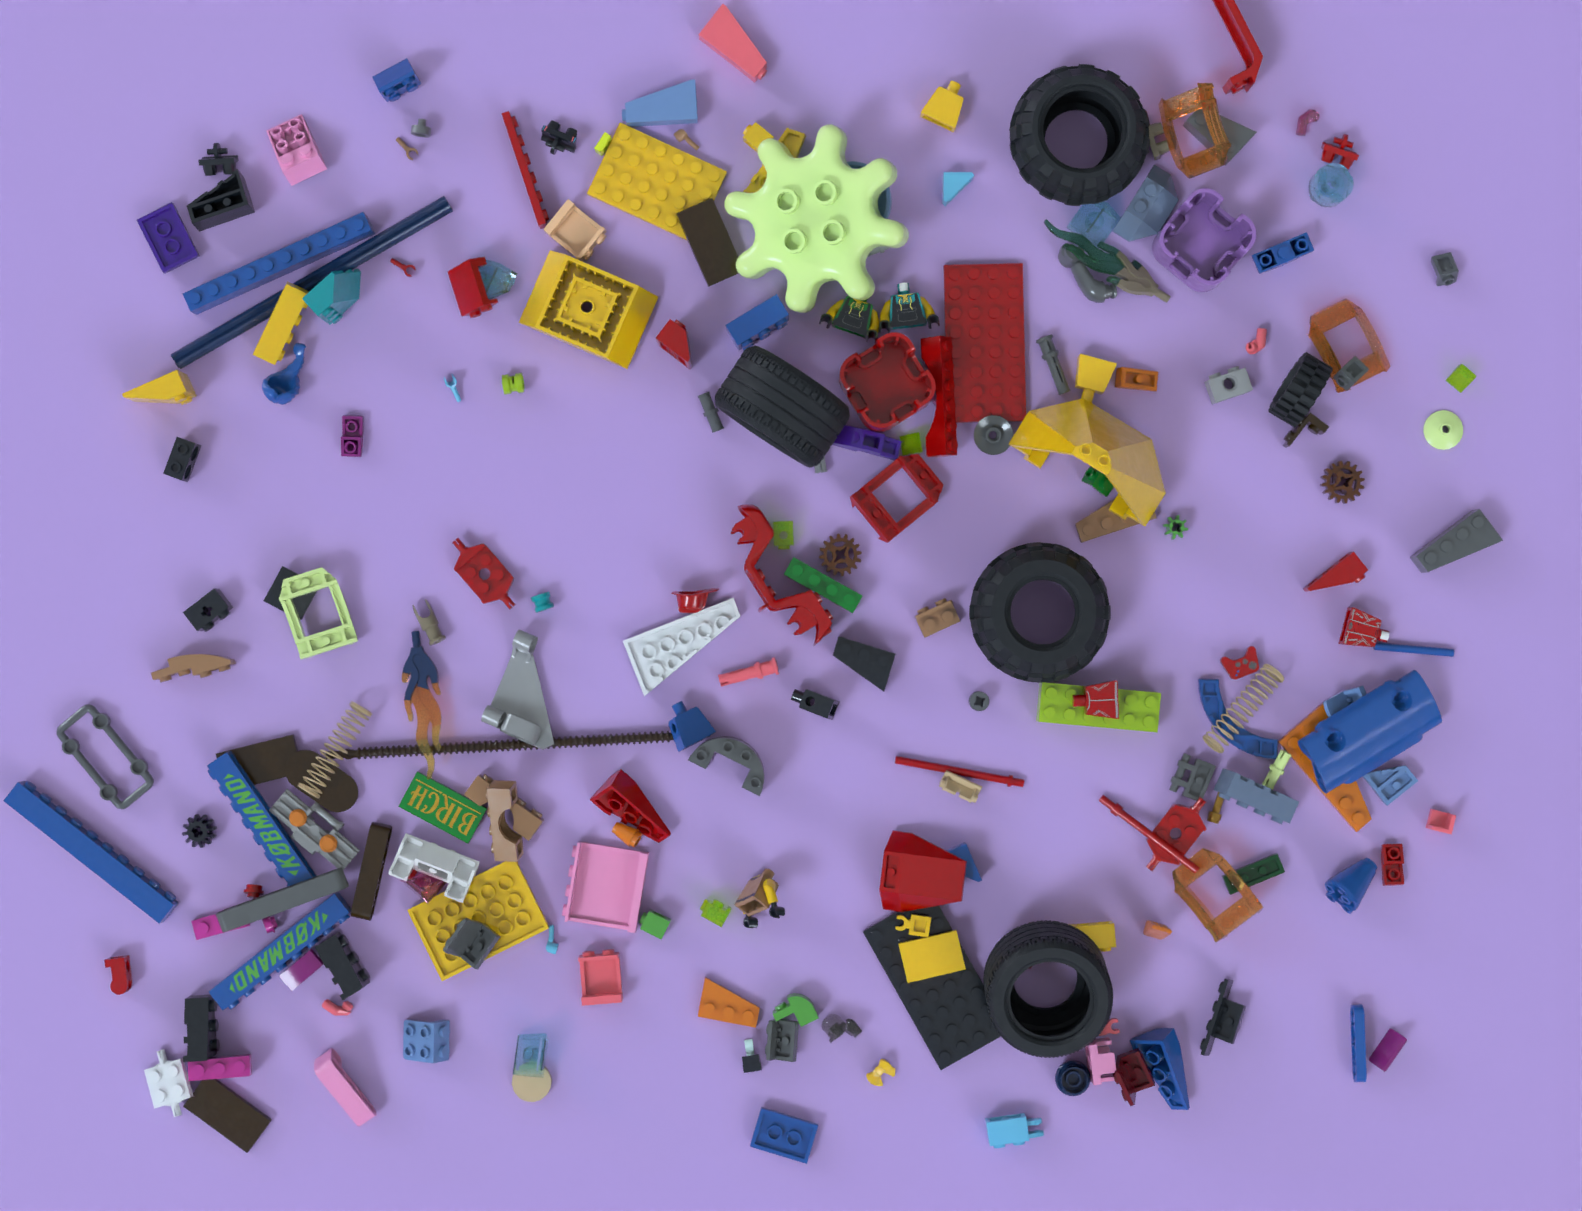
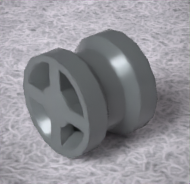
M973 692L969 697V705L976 711H983L989 705V697L984 692Z

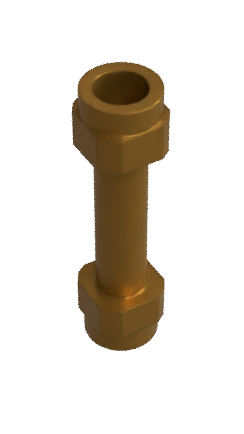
M1219 792L1217 793L1212 812L1209 811L1207 821L1219 824L1222 815L1220 811L1224 801L1223 798L1218 796Z

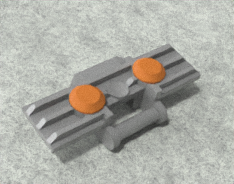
M286 789L269 809L272 814L294 832L291 837L312 855L316 852L320 853L336 868L342 867L344 870L360 851L339 833L344 823L335 819L317 802L310 808L290 790ZM314 811L334 827L331 832L322 829L314 822L315 819L311 816Z

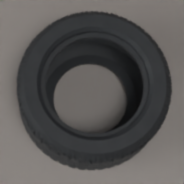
M759 346L748 347L743 351L734 368L728 374V378L724 380L721 388L718 389L715 395V405L722 412L774 448L809 468L817 466L823 460L830 446H832L850 417L849 407L836 395L796 367Z
M1051 920L1025 923L1020 925V927L1014 928L1013 931H1009L1006 936L1004 935L994 946L987 959L983 984L989 1017L1000 1036L1017 1050L1041 1058H1058L1059 1056L1071 1055V1053L1078 1052L1087 1045H1090L1106 1026L1113 1006L1112 983L1101 951L1094 941L1078 928L1067 923ZM1043 962H1059L1074 968L1077 972V982L1071 996L1063 1003L1050 1008L1035 1007L1026 1003L1015 990L1014 983L1017 978L1033 965Z

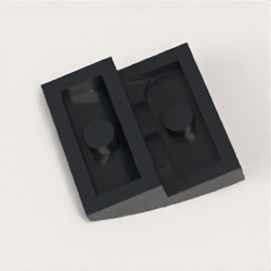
M282 566L263 601L284 612L279 600L283 579L299 574ZM317 591L293 598L300 620H302Z

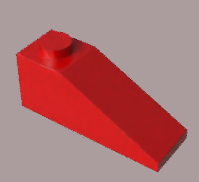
M1354 551L1349 552L1305 586L1303 590L1307 592L1353 582L1358 583L1366 577L1364 573L1368 569Z

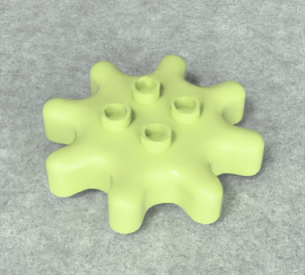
M827 124L819 129L813 151L801 158H794L788 148L778 140L773 138L763 140L758 146V156L767 171L764 185L759 191L754 193L731 192L724 201L725 210L729 215L748 220L753 225L755 231L753 245L737 258V272L745 278L758 279L774 269L780 270L787 279L785 302L790 310L799 313H807L814 308L819 288L829 281H838L851 298L857 300L869 299L874 293L875 284L865 267L867 256L878 246L900 248L907 243L909 238L908 229L904 224L883 218L878 210L879 195L896 181V166L886 159L877 158L860 169L851 168L845 159L846 133L832 124Z

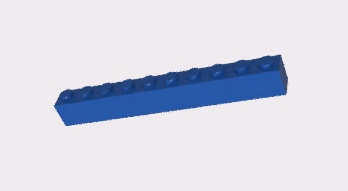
M362 212L182 294L190 312L198 315L375 235L368 216Z
M21 781L14 786L3 800L6 804L159 924L164 922L179 904L175 900L176 896L169 891L165 892L160 888L161 885L156 880L147 878L141 868L133 867L129 864L127 857L122 854L118 855L113 851V846L107 842L103 843L98 839L99 836L95 832L82 827L83 823L80 820L68 816L66 809L59 805L56 806L51 802L52 799L48 795L41 794L35 790L36 786L33 783Z

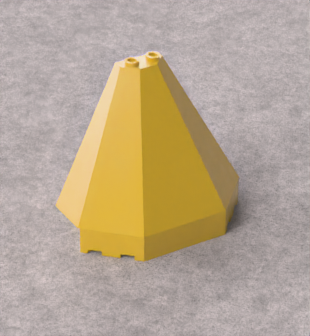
M1084 398L1028 411L1008 444L1025 454L1023 459L1041 469L1050 452L1073 455L1103 473L1118 492L1108 510L1124 520L1130 517L1141 525L1146 526L1166 494L1152 439Z

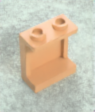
M569 199L543 229L548 236L582 262L584 259L588 260L594 253L593 248L597 244L600 245L606 238V229L588 217Z

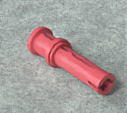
M774 657L772 660L763 663L756 662L754 666L719 674L718 677L721 687L756 677L763 679L764 676L774 673L778 675L779 669Z

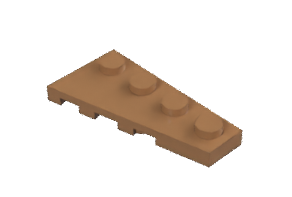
M1111 501L1077 522L1075 526L1082 543L1140 523L1130 517L1124 520L1109 511L1108 509L1113 503ZM1155 512L1153 513L1150 520L1157 518Z

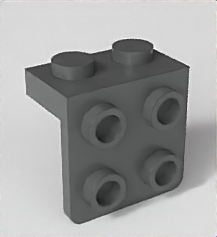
M465 918L457 925V929L452 937L446 941L443 951L447 954L461 957L470 966L478 970L500 936L485 923Z

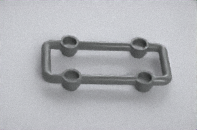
M86 704L57 728L56 733L63 743V752L75 757L99 786L101 798L110 800L116 808L126 809L153 786L154 779L147 771V762L143 759H138L110 726V717L107 714L99 713L93 705ZM87 712L93 717V726L97 729H103L129 760L131 772L135 775H141L146 781L124 801L117 797V788L112 784H107L79 751V742L76 739H69L65 734V731Z

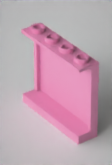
M579 841L577 846H573L572 857H575L574 865H570L568 877L572 878L571 884H567L565 892L568 902L563 905L562 916H565L564 922L574 921L627 930V932L635 933L649 852Z

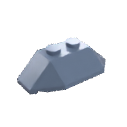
M1153 165L1112 232L1128 242L1158 234L1178 202L1171 174Z

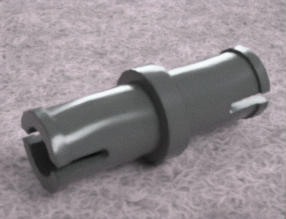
M710 392L699 395L698 398L704 410L703 415L707 417L712 433L724 429L717 413L719 410L715 408Z

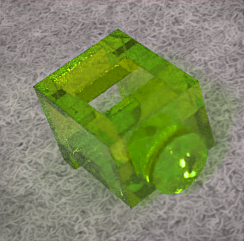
M793 521L773 522L774 546H778V550L790 549V546H794ZM781 532L787 533L786 539L780 538Z
M705 899L700 907V910L703 911L701 916L722 927L731 911V907L728 906L725 909L723 908L724 904L714 899L712 902Z

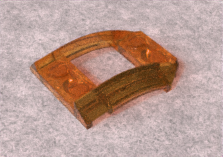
M1197 83L1198 87L1167 100L1161 98L1159 103L1162 126L1169 150L1176 167L1189 179L1224 166L1228 158L1226 156L1228 149L1231 147V143L1228 141L1222 125L1217 101L1213 94L1212 88L1214 86L1212 83ZM1202 108L1215 146L1184 158L1177 141L1172 120Z
M1346 298L1311 315L1309 321L1310 330L1308 337L1312 340L1323 362L1333 368L1330 378L1334 382L1337 393L1346 391L1333 378L1341 369V365L1323 333L1354 317L1364 332L1373 353L1360 359L1369 370L1353 386L1383 371L1387 372L1391 367L1381 342L1362 308Z
M1203 848L1189 858V860L1200 867L1196 874L1183 864L1172 871L1175 893L1191 908L1204 927L1211 933L1215 942L1228 937V934L1255 914L1260 913L1264 908L1236 870L1222 855ZM1217 865L1243 897L1214 918L1207 907L1188 886Z

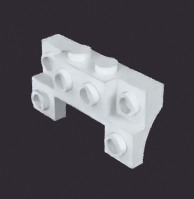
M406 833L388 874L404 881L408 880L412 870L449 883L444 896L463 903L480 862L461 855L454 850H448L438 846L436 843H430Z

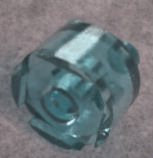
M1330 163L1320 168L1311 177L1309 182L1310 199L1323 207H1334L1344 201L1351 194L1354 185L1353 178L1348 169L1337 163Z

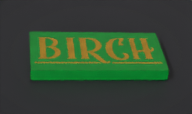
M419 771L416 772L398 806L469 844L488 809L477 805L464 795Z

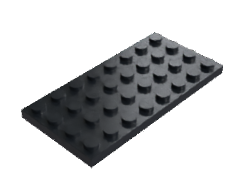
M933 906L906 912H895L863 930V933L940 1070H943L1001 1036L996 1031L989 1017L984 985L961 944L960 947L966 970L907 983L898 943L923 937L909 935V929L907 928L903 931L896 930L895 926H902L904 924L902 919H897V915H903L907 919H911V914L931 917L929 936L953 931L941 908Z

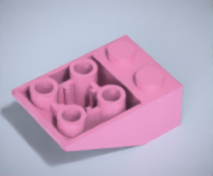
M302 114L267 130L281 170L291 186L327 170L323 157Z

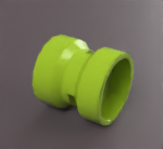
M516 373L514 376L502 375V386L505 395L515 391L518 393L525 392L522 373Z

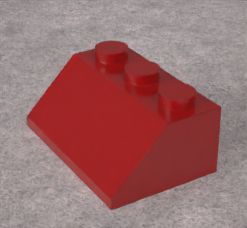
M669 319L656 336V341L659 347L688 369H691L692 360L686 326L677 319L675 322Z

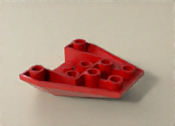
M893 830L883 855L879 888L883 909L906 912L962 901L967 861L913 833Z

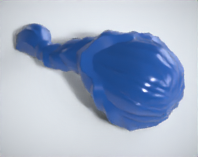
M296 343L293 347L296 359L284 370L271 374L263 380V393L271 402L284 405L291 402L295 395L299 394L300 380L298 373L304 363L305 344Z

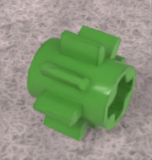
M1179 515L1175 516V520L1168 517L1169 523L1162 525L1167 530L1164 535H1172L1171 540H1174L1176 535L1183 538L1182 532L1188 530V528L1184 527L1186 520H1179ZM1173 524L1179 525L1178 531H1172Z

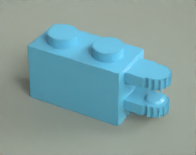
M1024 1113L985 1118L988 1143L994 1148H1003L1005 1144L1011 1143L1015 1146L1023 1145L1025 1141H1029V1138L1044 1136L1043 1130L1028 1131L1027 1127L1041 1124L1042 1118L1026 1119Z

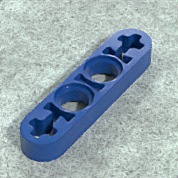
M1362 1004L1351 1005L1354 1082H1366L1364 1007Z

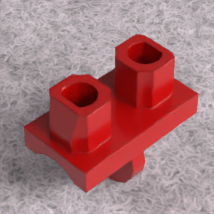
M1344 134L1341 139L1334 137L1333 143L1339 144V147L1325 142L1321 146L1323 149L1322 161L1332 163L1335 154L1341 155L1338 166L1346 169L1351 167L1354 160L1357 161L1359 155L1356 152L1344 149L1345 147L1352 149L1354 144L1347 141V134Z

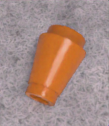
M616 822L611 831L629 847H636L642 837L639 829Z

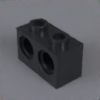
M176 437L163 474L188 482L202 445Z

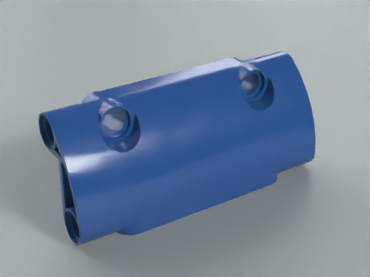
M1413 670L1398 679V681H1386L1370 693L1319 722L1315 727V732L1313 731L1298 740V745L1301 751L1311 760L1316 781L1321 790L1327 794L1343 783L1350 784L1415 745L1422 740L1424 733L1442 723V718L1436 701L1425 681L1416 670Z

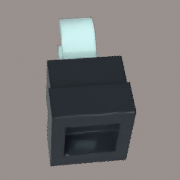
M753 1039L744 1040L747 1055L742 1057L744 1073L762 1070L759 1054H754Z

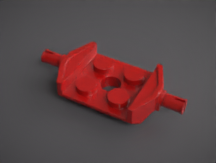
M459 538L453 541L452 544L460 551V556L454 570L480 598L481 602L486 604L501 600L509 610L513 608L516 604L508 596V592L513 584L514 577L484 543L466 547ZM484 568L490 571V577L486 580L480 577V571Z
M1199 797L1193 807L1173 804L1152 832L1185 855L1200 834L1206 831V827L1199 816V811L1206 801ZM1173 828L1180 829L1181 835L1178 838L1170 836V831ZM1146 839L1153 852V858L1146 867L1152 872L1161 861L1176 865L1180 864L1179 861L1150 839Z

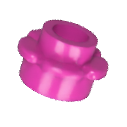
M274 916L263 918L262 921L267 933L272 931L275 933L274 928L278 926Z

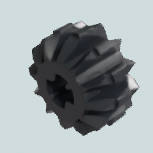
M199 814L194 815V819L189 817L187 819L189 824H183V828L187 829V831L183 832L182 835H188L185 842L189 843L192 841V847L199 845L200 848L205 847V843L211 844L212 840L210 838H216V834L212 833V831L216 830L217 826L211 827L214 820L210 819L207 821V815L200 817ZM201 827L200 830L203 832V834L199 835V831H197L196 829Z

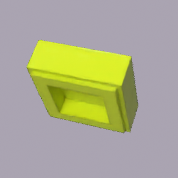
M604 132L595 146V152L600 156H603L612 140L611 135Z

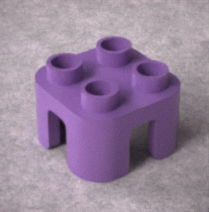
M1208 188L1194 191L1160 230L1152 243V252L1155 259L1196 292L1211 291L1224 281L1231 273L1230 270L1254 245L1257 235L1254 223L1246 215L1241 213L1236 219L1230 216L1219 206L1224 198L1218 192Z

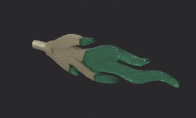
M1047 219L1044 221V224L1052 234L1078 245L1088 255L1073 244L1065 243L1062 246L1063 249L1073 253L1090 269L1114 275L1108 276L1106 278L1107 282L1116 285L1130 294L1147 295L1150 297L1154 295L1166 303L1169 301L1171 296L1158 289L1159 285L1154 282L1148 271L1138 261L1133 260L1130 262L1120 250L1102 241L1097 244L1099 247L1097 248L1083 235L1059 230Z

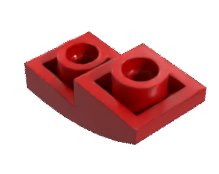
M1402 844L1381 845L1383 886L1404 885Z

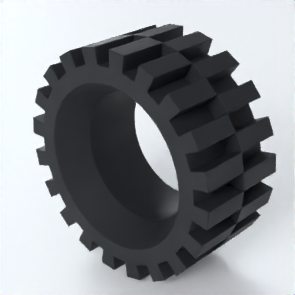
M1304 353L1282 382L1281 387H1279L1269 406L1268 412L1293 427L1298 426L1320 396L1333 368L1311 354Z

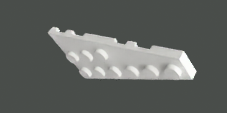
M734 598L623 641L644 696L740 617Z

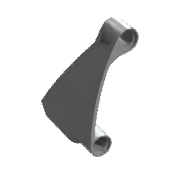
M518 630L513 639V650L505 673L491 705L485 708L481 721L500 729L501 732L544 750L554 745V740L533 656L538 637Z

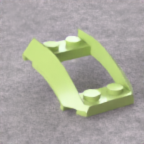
M321 567L283 579L279 600L286 614L300 659L311 658L312 656L358 642L345 599L336 578ZM329 587L342 625L306 637L293 598Z

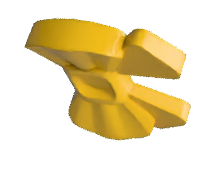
M880 1059L879 1065L875 1067L873 1072L867 1073L866 1078L875 1086H883L880 1076L886 1073L894 1077L895 1068L887 1060Z

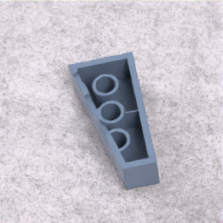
M1224 768L1214 788L1215 791L1219 792V797L1230 801V798L1237 800V805L1246 809L1248 806L1255 808L1253 812L1261 816H1265V814L1271 815V820L1282 824L1283 821L1290 824L1299 804L1297 800Z

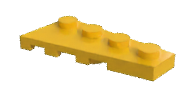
M786 128L778 141L788 148L794 158H798L806 135ZM763 164L743 192L754 193L762 188L767 178V171Z

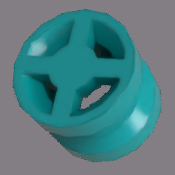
M550 592L531 597V601L536 606L534 609L536 613L554 607V604L550 601Z

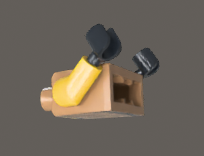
M764 869L762 874L751 878L734 904L746 915L743 921V925L746 928H757L758 919L751 917V915L768 909L770 905L769 914L771 917L780 918V916L785 915L784 907L777 906L776 891L779 885L773 880L775 874L770 869Z

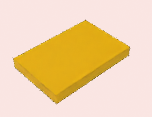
M957 930L898 943L907 983L966 970Z

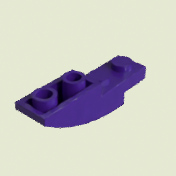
M845 425L832 445L852 451H862L895 461L898 458L902 441L886 437L885 434Z

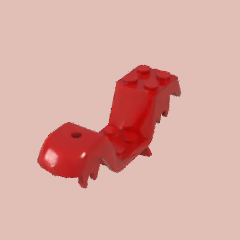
M752 504L738 506V510L745 518L734 525L731 535L736 532L742 534V537L737 542L738 545L754 543L745 561L744 571L765 604L758 609V612L760 613L766 608L773 612L796 608L787 625L794 622L799 625V629L793 633L794 635H801L815 626L816 636L813 644L815 646L824 636L832 632L830 628L832 625L831 620L833 619L828 609H823L821 606L822 599L817 592L813 593L812 590L775 600L776 593L770 585L766 586L764 582L766 578L760 568L757 570L755 568L756 563L773 538L774 530L757 506Z

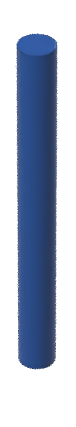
M1378 642L1373 647L1374 650L1454 656V649Z

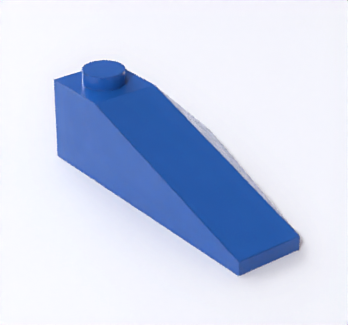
M1156 1028L1131 1038L1130 1043L1133 1050L1140 1049L1154 1080L1159 1086L1158 1091L1172 1110H1189L1190 1105L1181 1046L1175 1029Z

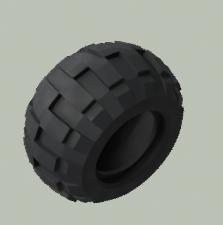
M1079 64L1078 66L1070 67L1061 66L1051 70L1041 78H1037L1018 101L1009 129L1011 155L1025 182L1032 185L1043 197L1069 206L1098 204L1123 191L1142 168L1150 145L1149 118L1147 111L1139 100L1140 96L1132 86H1128L1120 79L1121 76L1110 70L1104 71L1094 68V65ZM1078 110L1093 115L1101 122L1107 135V149L1104 157L1095 167H1070L1060 162L1050 152L1045 142V134L1049 124L1057 116L1064 112Z
M1041 542L1027 543L1011 548L992 560L978 578L969 606V619L973 637L987 660L997 669L1013 678L1037 683L1062 680L1087 666L1099 649L1102 648L1107 637L1109 620H1111V605H1109L1107 588L1102 577L1100 578L1092 567L1093 565L1083 556L1065 546ZM1035 580H1049L1058 583L1067 590L1074 603L1075 617L1072 627L1063 638L1054 643L1036 644L1024 639L1016 631L1011 620V605L1016 593L1024 585Z

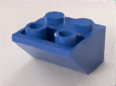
M407 58L372 77L386 102L398 100L401 94L413 92L421 84Z

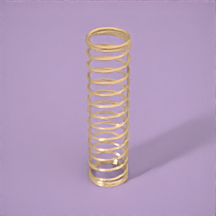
M1264 664L1263 668H1260L1261 674H1255L1256 680H1250L1251 685H1246V691H1241V697H1236L1237 703L1232 702L1231 708L1226 709L1227 714H1221L1222 720H1216L1217 726H1211L1212 732H1206L1203 740L1210 748L1218 753L1224 752L1221 744L1209 736L1208 733L1215 735L1224 745L1229 746L1225 739L1214 732L1213 727L1220 729L1225 736L1234 740L1232 735L1220 728L1218 721L1224 723L1235 734H1239L1233 726L1224 721L1223 716L1229 717L1238 727L1244 728L1239 721L1228 714L1227 710L1234 711L1240 719L1249 723L1248 719L1236 711L1232 704L1238 705L1246 714L1254 717L1251 711L1239 704L1238 698L1243 699L1253 710L1259 711L1252 702L1243 697V692L1249 694L1258 704L1263 705V702L1250 693L1247 687H1252L1261 697L1268 699L1264 692L1253 686L1252 681L1258 682L1263 689L1273 694V691L1267 685L1258 680L1257 675L1263 676L1270 685L1278 688V685L1262 673V669L1275 681L1280 683L1284 681L1283 675L1276 668L1269 664Z
M351 701L349 705L357 713L350 710H345L346 714H348L352 719L341 716V719L350 727L341 723H337V726L345 733L340 732L338 730H332V732L341 740L332 736H328V739L338 747H335L328 743H324V746L334 754L322 749L320 750L321 754H323L330 761L322 757L316 756L315 758L325 767L320 766L316 763H311V765L321 774L309 769L307 770V772L319 782L306 776H303V779L314 788H311L302 783H299L298 785L299 788L303 789L304 791L308 792L316 798L321 797L318 793L322 794V791L318 789L316 786H314L308 780L313 781L323 787H327V785L320 779H318L316 776H314L312 773L320 777H323L327 780H331L329 776H327L325 773L319 770L316 766L333 774H335V771L328 767L326 764H324L321 760L326 761L336 767H340L339 764H337L323 752L331 756H334L340 760L344 759L328 746H331L343 753L348 754V752L344 748H342L332 739L339 741L349 747H352V745L349 742H347L345 739L339 736L336 732L350 739L356 740L354 736H352L350 733L344 730L341 726L346 727L358 734H361L360 731L353 727L351 724H349L345 719L355 724H358L362 727H365L364 724H362L348 712L353 713L367 721L369 719L366 716L371 717L372 715L371 712H369L368 710H366L365 708H363L362 706L358 705L353 701Z

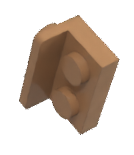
M944 598L935 602L936 607L929 609L926 606L917 611L918 615L914 617L924 638L960 622L952 600L947 601Z

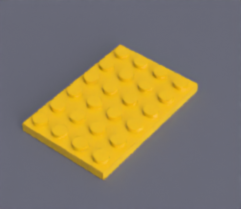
M619 123L587 195L687 240L676 213L710 198L715 200L727 175V171L623 123Z
M505 861L474 876L463 903L444 896V891L407 910L442 981L472 967L461 957L447 954L443 951L446 941L452 937L457 929V925L465 918L485 923L500 936L486 959L550 928L518 862Z

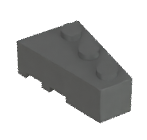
M1199 106L1183 124V127L1225 166L1257 133L1202 106Z

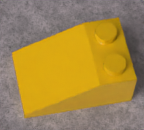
M179 370L170 372L122 393L124 398L134 402L181 403V405L190 403L192 398L197 396L188 375Z

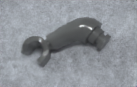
M1063 244L1058 254L1059 262L1062 266L1071 268L1080 290L1087 299L1095 303H1103L1105 299L1116 298V285H1105L1103 281L1094 279L1085 263L1081 262L1084 257V245L1079 246L1075 250L1076 256L1070 253L1068 245Z

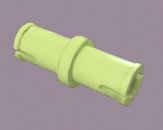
M1280 749L1274 763L1270 764V770L1262 785H1266V787L1272 790L1274 789L1280 775H1283L1285 772V766L1292 757L1290 753Z

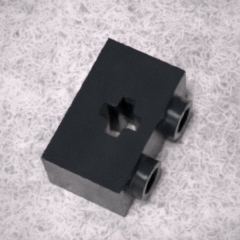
M214 588L183 613L196 631L207 632L215 626L214 622L219 618L223 620L230 615V610L234 607L220 589ZM207 608H212V609H213V610H211V614H212V615H207V614H206V613H208V609H207Z

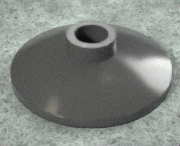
M991 415L984 417L977 423L974 429V441L982 452L989 455H998L1010 447L1008 444L1013 437V430L1006 419ZM991 431L996 432V437L994 439H991L989 437V433Z

